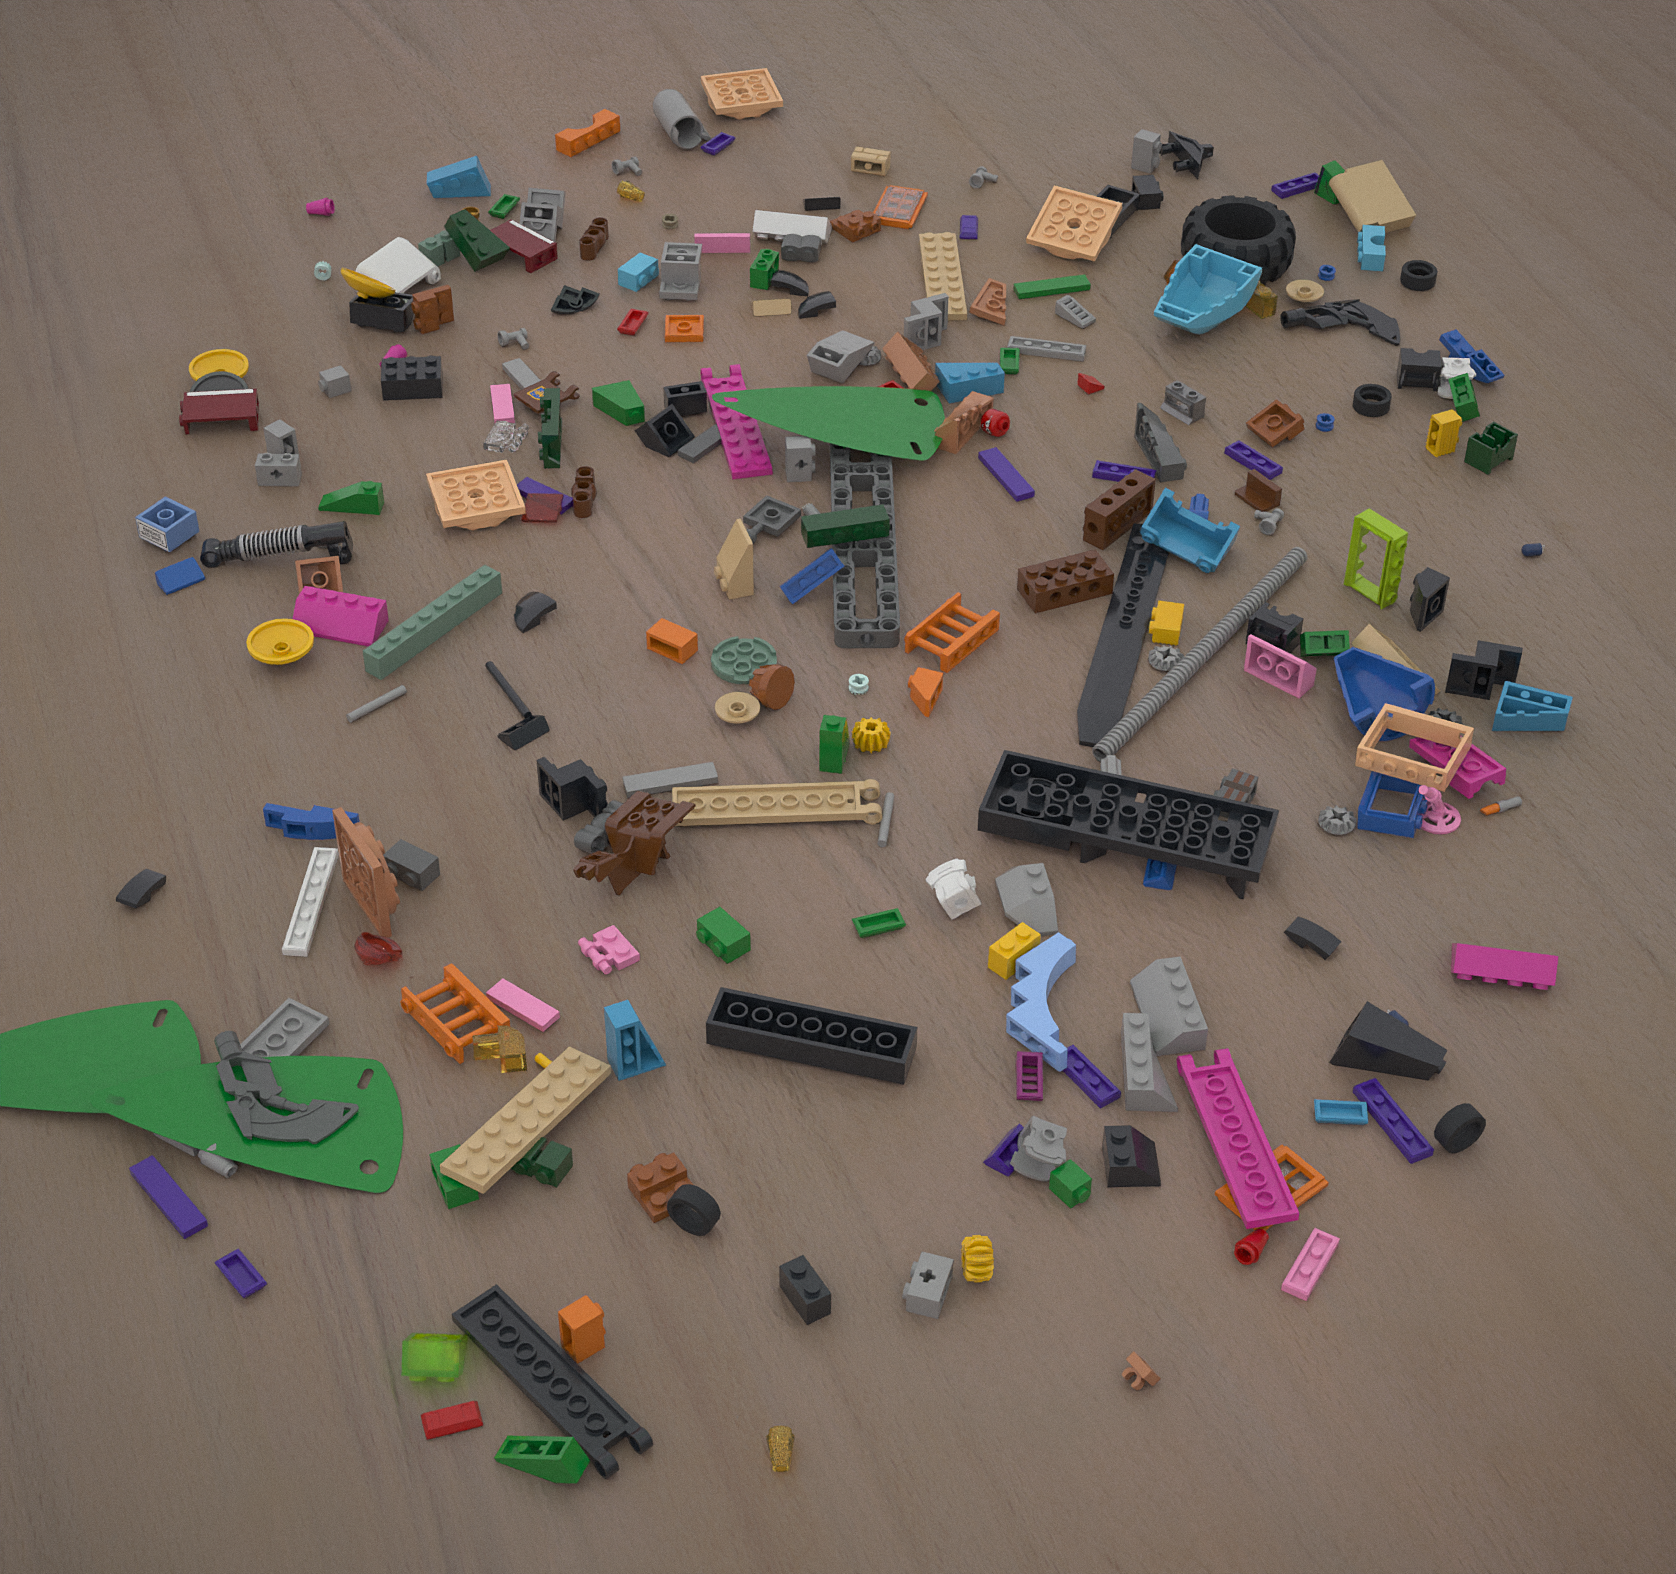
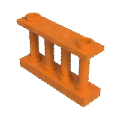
M957 592L920 624L907 632L904 639L905 652L909 654L919 646L939 656L940 670L948 673L999 630L1000 612L991 610L987 615H978L961 606V593ZM959 614L976 624L968 627L952 619V617ZM946 625L963 633V635L956 638L939 630V628ZM932 635L950 645L943 649L926 639Z
M452 963L444 967L443 982L417 995H414L406 986L401 988L402 1000L400 1003L404 1012L409 1013L444 1048L446 1054L449 1057H453L459 1064L464 1062L463 1048L489 1034L495 1035L501 1042L510 1038V1019ZM446 991L452 992L456 996L430 1010L423 1004ZM460 1005L466 1006L470 1010L445 1024L437 1018ZM475 1019L480 1020L484 1024V1026L459 1039L452 1033V1031Z

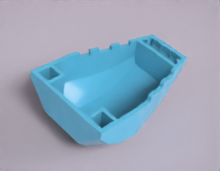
M1195 244L1176 264L1175 271L1170 277V282L1168 286L1166 285L1164 294L1154 310V316L1162 322L1198 335L1207 333L1244 308L1257 287L1262 268Z

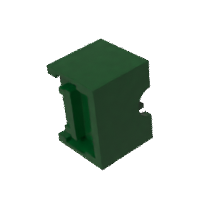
M1493 421L1485 427L1481 435L1476 432L1468 438L1464 462L1487 475L1491 474V470L1506 459L1510 461L1513 459L1518 434Z

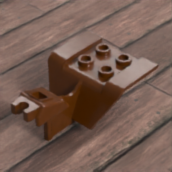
M637 791L611 814L605 822V830L614 854L597 851L581 858L573 869L577 878H585L588 881L595 877L597 882L603 881L608 876L615 894L620 895L641 873L655 875V868L659 863V857L664 859L671 857L665 847V835L678 823L684 821L683 818L696 807L695 803L686 801L675 803L653 798L650 793Z

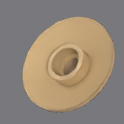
M1295 280L1287 285L1286 293L1292 299L1305 303L1321 299L1324 295V289L1314 281Z
M732 692L721 696L716 701L715 712L723 721L736 724L745 723L757 717L760 712V703L754 696L748 693Z

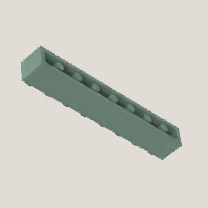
M483 565L364 649L365 671L380 680L384 679L502 594L501 573L487 565Z

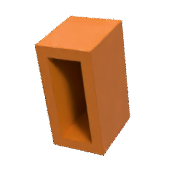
M661 618L646 631L647 649L680 664H684L698 651L697 633Z
M587 1295L558 1311L561 1347L577 1364L605 1348L604 1312L597 1302L593 1303Z

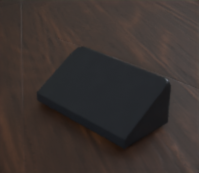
M841 198L803 199L805 211L840 209Z
M531 715L502 731L497 736L498 739L511 749L517 750L549 732L550 728L545 716Z

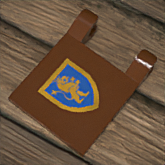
M552 371L545 379L515 392L514 397L539 414L544 411V409H540V396H544V388H558L556 386L560 385V380L556 378L560 374ZM571 385L565 392L560 390V403L568 399H578L580 395L575 391L579 390V387Z

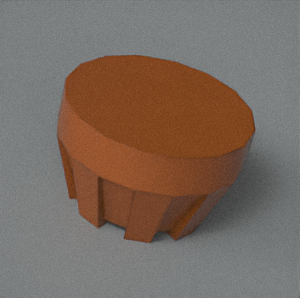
M781 664L760 666V669H755L752 673L754 677L749 682V686L752 687L750 690L752 696L768 708L775 710L784 707L794 691L795 680L792 670Z

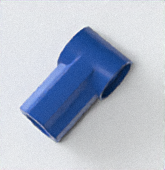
M1197 493L1196 496L1191 497L1190 509L1188 510L1208 520L1209 499L1204 494Z

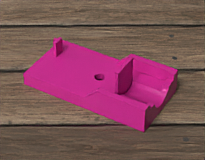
M1419 737L1410 739L1409 748L1435 767L1445 769L1457 749ZM1471 744L1468 753L1449 785L1470 799L1489 780H1492L1494 784H1505L1506 768Z

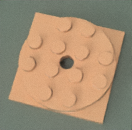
M767 68L701 76V84L707 94L708 104L716 115L722 114L741 120L746 117L757 118L772 108L783 107V99Z
M1054 185L1026 238V243L1045 248L1058 257L1067 259L1083 258L1095 262L1101 249L1107 244L1111 236L1112 227L1122 210V203Z
M507 460L426 474L427 483L435 503V510L440 517L443 528L457 526L469 530H477L478 528L490 526L496 527L510 516L526 514L525 505Z

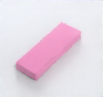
M750 233L694 235L695 243L702 244V253H750Z
M510 384L490 385L495 425L514 424Z
M503 978L486 992V997L491 1002L542 1032L560 1018L558 1010Z
M1314 1228L1283 1281L1281 1290L1307 1301L1338 1247L1340 1238Z

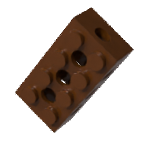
M1135 469L1093 502L1089 503L1084 510L1083 541L1104 550L1132 529L1133 523L1138 524L1145 519L1153 509L1156 479Z
M1094 549L1018 568L1017 590L1036 614L1113 594L1114 573L1097 550Z

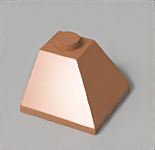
M339 556L295 561L299 594L304 586L343 592Z

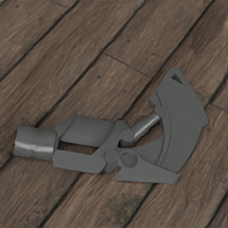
M224 1031L214 1039L221 1062L216 1067L225 1092L235 1096V1101H228L227 1104L243 1136L252 1140L253 1136L273 1141H309L312 1144H317L343 1126L359 1110V1106L353 1103L312 1099L307 1106L304 1103L297 1104L288 1101L286 1098L279 1096L282 1088L277 1085L269 1064L272 1063L271 1060L245 1051L243 1052L237 1034L234 1031ZM242 1066L247 1082L236 1080L231 1067ZM273 1106L282 1110L286 1109L295 1113L288 1116H282L266 1109L265 1107ZM344 1109L350 1110L347 1114L343 1116Z

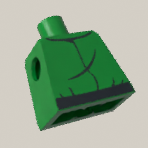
M1336 160L1322 165L1314 191L1316 195L1334 205L1340 202L1331 189L1329 181L1334 176L1345 172Z

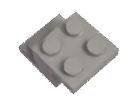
M529 188L527 203L522 202L520 224L556 242L557 228L562 229L566 192Z
M665 242L661 259L660 298L667 300H697L701 282L700 260L702 244Z
M946 293L912 301L911 316L904 318V336L923 350L940 346L942 330H946L948 324L949 296Z

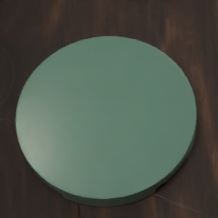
M738 636L728 638L714 647L711 656L713 672L719 678L735 684H749L750 679L752 680L754 677L752 673L755 669H760V666L777 664L774 647L767 641L754 637V639H739Z

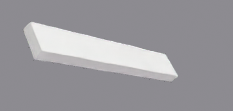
M314 847L283 944V955L308 956L338 859V849Z

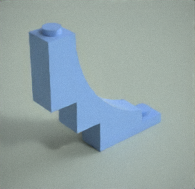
M1058 932L1016 959V979L1019 982L1011 986V1005L1015 1009L1006 1014V1032L1032 1052H1042L1043 1060L1061 1072L1067 1067V1048L1059 1042V1028L1049 1012L1047 999L1057 979L1070 966L1076 963V944Z

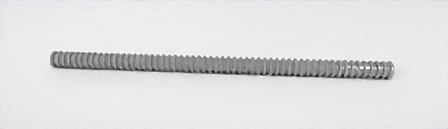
M1300 547L1292 548L1093 747L1092 753L1098 761L1101 762V759L1106 758L1107 755L1116 754L1307 561V553L1304 549Z

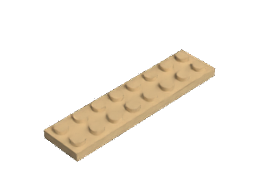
M950 232L919 234L926 298L946 293L949 296L948 321L967 320V308L956 234Z
M569 1046L440 1164V1173L484 1194L541 1137L548 1134L611 1074V1065Z

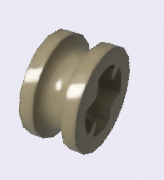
M663 215V228L675 229L678 227L677 215Z

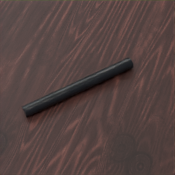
M492 661L485 664L486 669L524 718L531 716V711Z

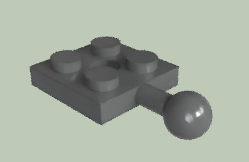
M766 495L743 516V523L753 527L752 529H746L754 544L757 540V535L761 531L778 537L801 516V509Z

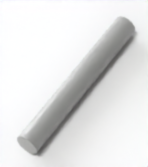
M401 685L346 714L347 720L353 722L407 692L405 686Z
M886 793L877 842L880 847L887 845L894 803L893 793Z

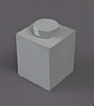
M341 365L319 372V388L329 398L351 391L349 374Z

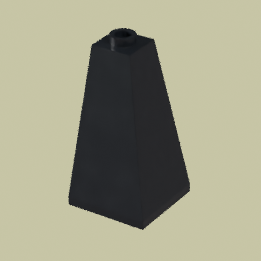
M1367 1001L1346 1030L1329 1063L1335 1066L1429 1081L1434 1073L1439 1075L1447 1061L1443 1060L1447 1049Z

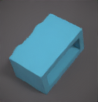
M643 253L637 254L618 268V285L637 292L659 275L658 259Z

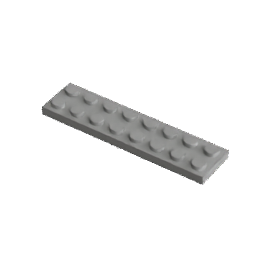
M288 998L240 1045L243 1052L245 1051L258 1057L298 1056L329 1025V1018ZM154 1133V1136L194 1157L200 1151V1149Z

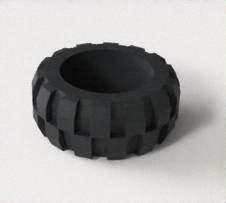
M1230 195L1222 196L1221 199L1211 198L1203 201L1200 206L1196 205L1186 217L1182 229L1181 254L1184 257L1197 244L1261 267L1262 273L1257 287L1265 286L1268 281L1274 282L1281 278L1291 265L1294 257L1296 231L1290 216L1284 210H1278L1277 205L1271 202H1262L1255 197L1244 196L1243 198Z

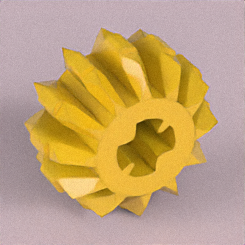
M872 717L870 719L862 718L861 722H855L852 731L855 748H861L862 752L870 751V753L873 751L881 752L882 748H887L891 735L887 722H881L880 718L875 720Z
M972 1235L965 1237L962 1241L961 1268L967 1281H974V1283L989 1281L993 1276L994 1257L992 1242L988 1236Z

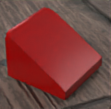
M1078 373L1077 385L1087 394L1105 388L1093 376Z

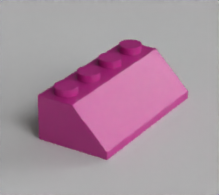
M304 586L298 595L292 618L308 625L314 637L363 646H370L376 642L389 621L386 600Z
M1452 943L1451 973H1457V978L1472 980L1474 975L1482 976V982L1497 983L1498 979L1508 980L1507 985L1521 987L1523 982L1533 983L1532 988L1548 990V985L1555 986L1558 956Z

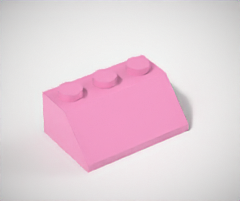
M1253 635L1248 636L1244 671L1297 698H1301L1314 686L1317 668Z

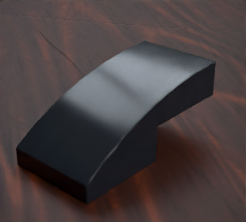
M147 868L144 869L122 888L116 896V902L135 909L151 901L152 891L166 884V875Z
M1299 916L1283 932L1301 948L1307 944L1324 960L1342 942L1323 927Z

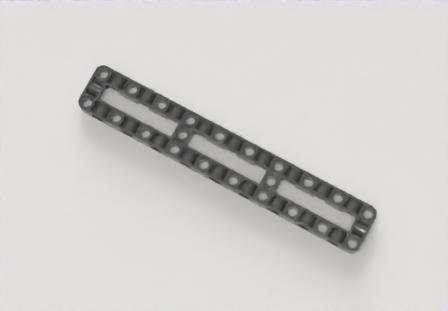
M830 443L831 512L852 509V491H872V506L883 504L890 519L889 536L832 545L833 551L844 565L843 568L833 574L834 642L840 648H894L900 642V612L892 456L870 453L869 463H851V448ZM854 567H875L876 619H858L855 616Z

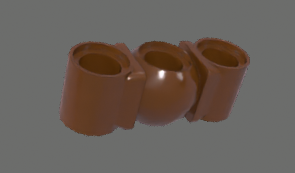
M598 217L593 219L592 224L589 225V228L580 238V258L582 260H594L599 250L605 245L606 240L609 239L608 220L606 218Z
M582 466L576 470L575 483L571 488L573 512L578 518L591 516L593 501L597 496L594 469L589 466Z

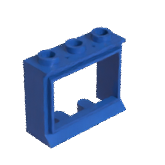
M1372 771L1358 807V829L1414 838L1416 830L1421 829L1422 814H1426L1428 801L1424 795L1419 793V787L1422 785ZM1378 789L1414 794L1408 815L1372 810L1371 808Z

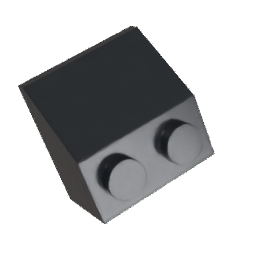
M673 404L661 410L634 430L646 448L667 457L674 454L695 437Z
M1429 567L1415 576L1413 580V585H1415L1414 591L1410 597V613L1419 632L1444 611L1450 577Z
M1131 1125L1104 1126L1102 1151L1107 1188L1161 1186L1155 1142Z

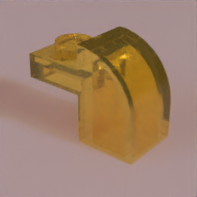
M500 1025L498 1026V1033L472 1036L475 1060L500 1058L501 1073L527 1071L525 1040L523 1035L515 1028Z

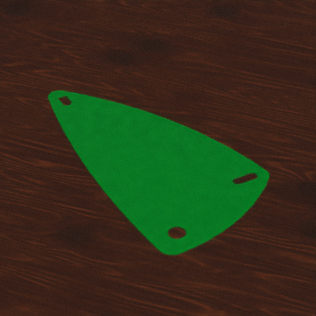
M813 386L720 392L712 395V399L715 402L767 424L809 438L865 452L924 461L928 460L935 453L942 441V438L935 435V429L945 420L944 410L939 397L928 390ZM724 397L737 398L738 401L725 402ZM917 398L924 399L928 402V405L920 406L914 400ZM910 442L917 443L922 454L914 453Z
M161 1000L80 1012L1 1033L0 1106L62 1112L106 1113L91 1105L90 1097L95 1091L147 1075L200 1065L201 1054L195 1031L186 1014L176 1002ZM167 1009L168 1013L162 1026L153 1027L158 1011ZM109 1094L105 1102L122 1105L125 1103V1099Z
M336 1056L262 1057L272 1062L269 1064L277 1085L282 1088V1092L279 1094L280 1097L297 1104L304 1103L307 1106L312 1099L353 1103L359 1106L358 1112L349 1121L317 1144H312L309 1141H273L253 1136L251 1140L244 1137L227 1104L228 1101H235V1096L225 1092L216 1067L220 1062L194 1065L147 1075L97 1090L90 1097V1103L93 1107L128 1123L188 1146L266 1170L372 1193L387 1191L393 1185L401 1159L403 1121L400 1103L385 1067L381 1062L374 1059ZM242 1066L231 1067L236 1080L247 1082ZM372 1069L374 1074L367 1088L359 1089L357 1084L364 1070ZM109 1094L125 1099V1103L122 1105L105 1101ZM273 1106L265 1107L266 1109L282 1116H288L295 1113L286 1109L282 1110ZM344 1109L343 1116L347 1114L350 1110ZM216 1143L215 1150H207L211 1145ZM366 1160H373L377 1162L379 1168L373 1174H365L360 1170V1164Z

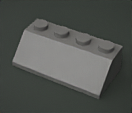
M1181 956L1155 960L1130 980V985L1140 1013L1149 1014L1150 1035L1156 1056L1205 1050L1208 1027Z

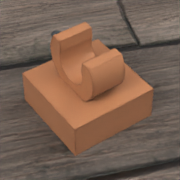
M1134 1351L1126 1358L1132 1367L1126 1368L1122 1376L1129 1380L1133 1375H1137L1136 1380L1131 1384L1135 1390H1140L1144 1386L1145 1380L1154 1386L1161 1379L1146 1361Z

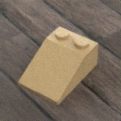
M736 519L717 556V566L714 567L715 577L720 580L721 590L726 592L729 600L754 595L753 543L741 519Z

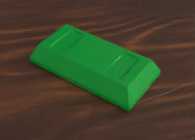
M504 194L488 211V214L492 217L504 219L518 204L520 197Z
M1000 348V367L1005 374L1016 375L1019 373V348Z
M898 908L852 918L860 938L900 930L906 926Z

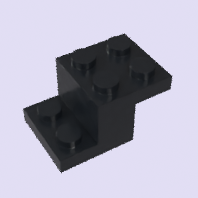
M1478 640L1475 656L1453 653L1445 693L1490 700L1493 684L1504 685L1505 681L1516 683L1523 648Z
M545 757L536 760L539 795L563 821L586 810L593 817L603 813L602 810L608 805L606 800L607 785L603 779H599L595 775L591 766H587L580 759L557 769L555 764H551Z

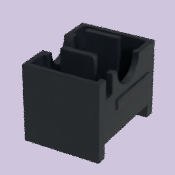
M1401 348L1397 367V388L1402 389V386L1433 388V391L1437 392L1441 372L1440 350H1427L1425 353H1418L1410 348Z
M1265 602L1249 618L1245 644L1248 643V636L1253 635L1291 654L1300 644L1299 635L1302 633L1304 618L1294 614L1288 616L1280 615L1276 611V606L1269 610L1267 608L1270 604Z

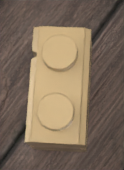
M856 147L851 155V171L886 176L890 168L891 152Z

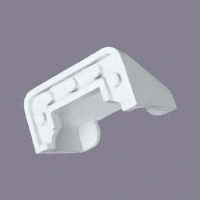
M401 237L395 238L361 262L356 268V272L378 280L394 288L395 292L404 293L424 277L429 284H435L441 279L440 269L408 240Z

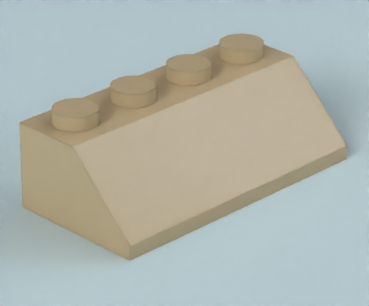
M1368 624L1351 642L1355 648L1380 655L1383 659L1422 672L1389 637L1371 624ZM1435 685V695H1436V694H1438L1441 690Z

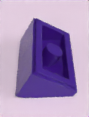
M1019 1123L1012 1128L983 1163L1007 1177L1010 1176L1014 1171V1167L1010 1162L1014 1152L1019 1150L1018 1138L1024 1127Z

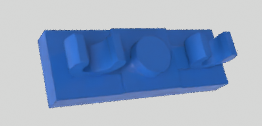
M831 548L779 587L791 604H794L843 568L844 565Z

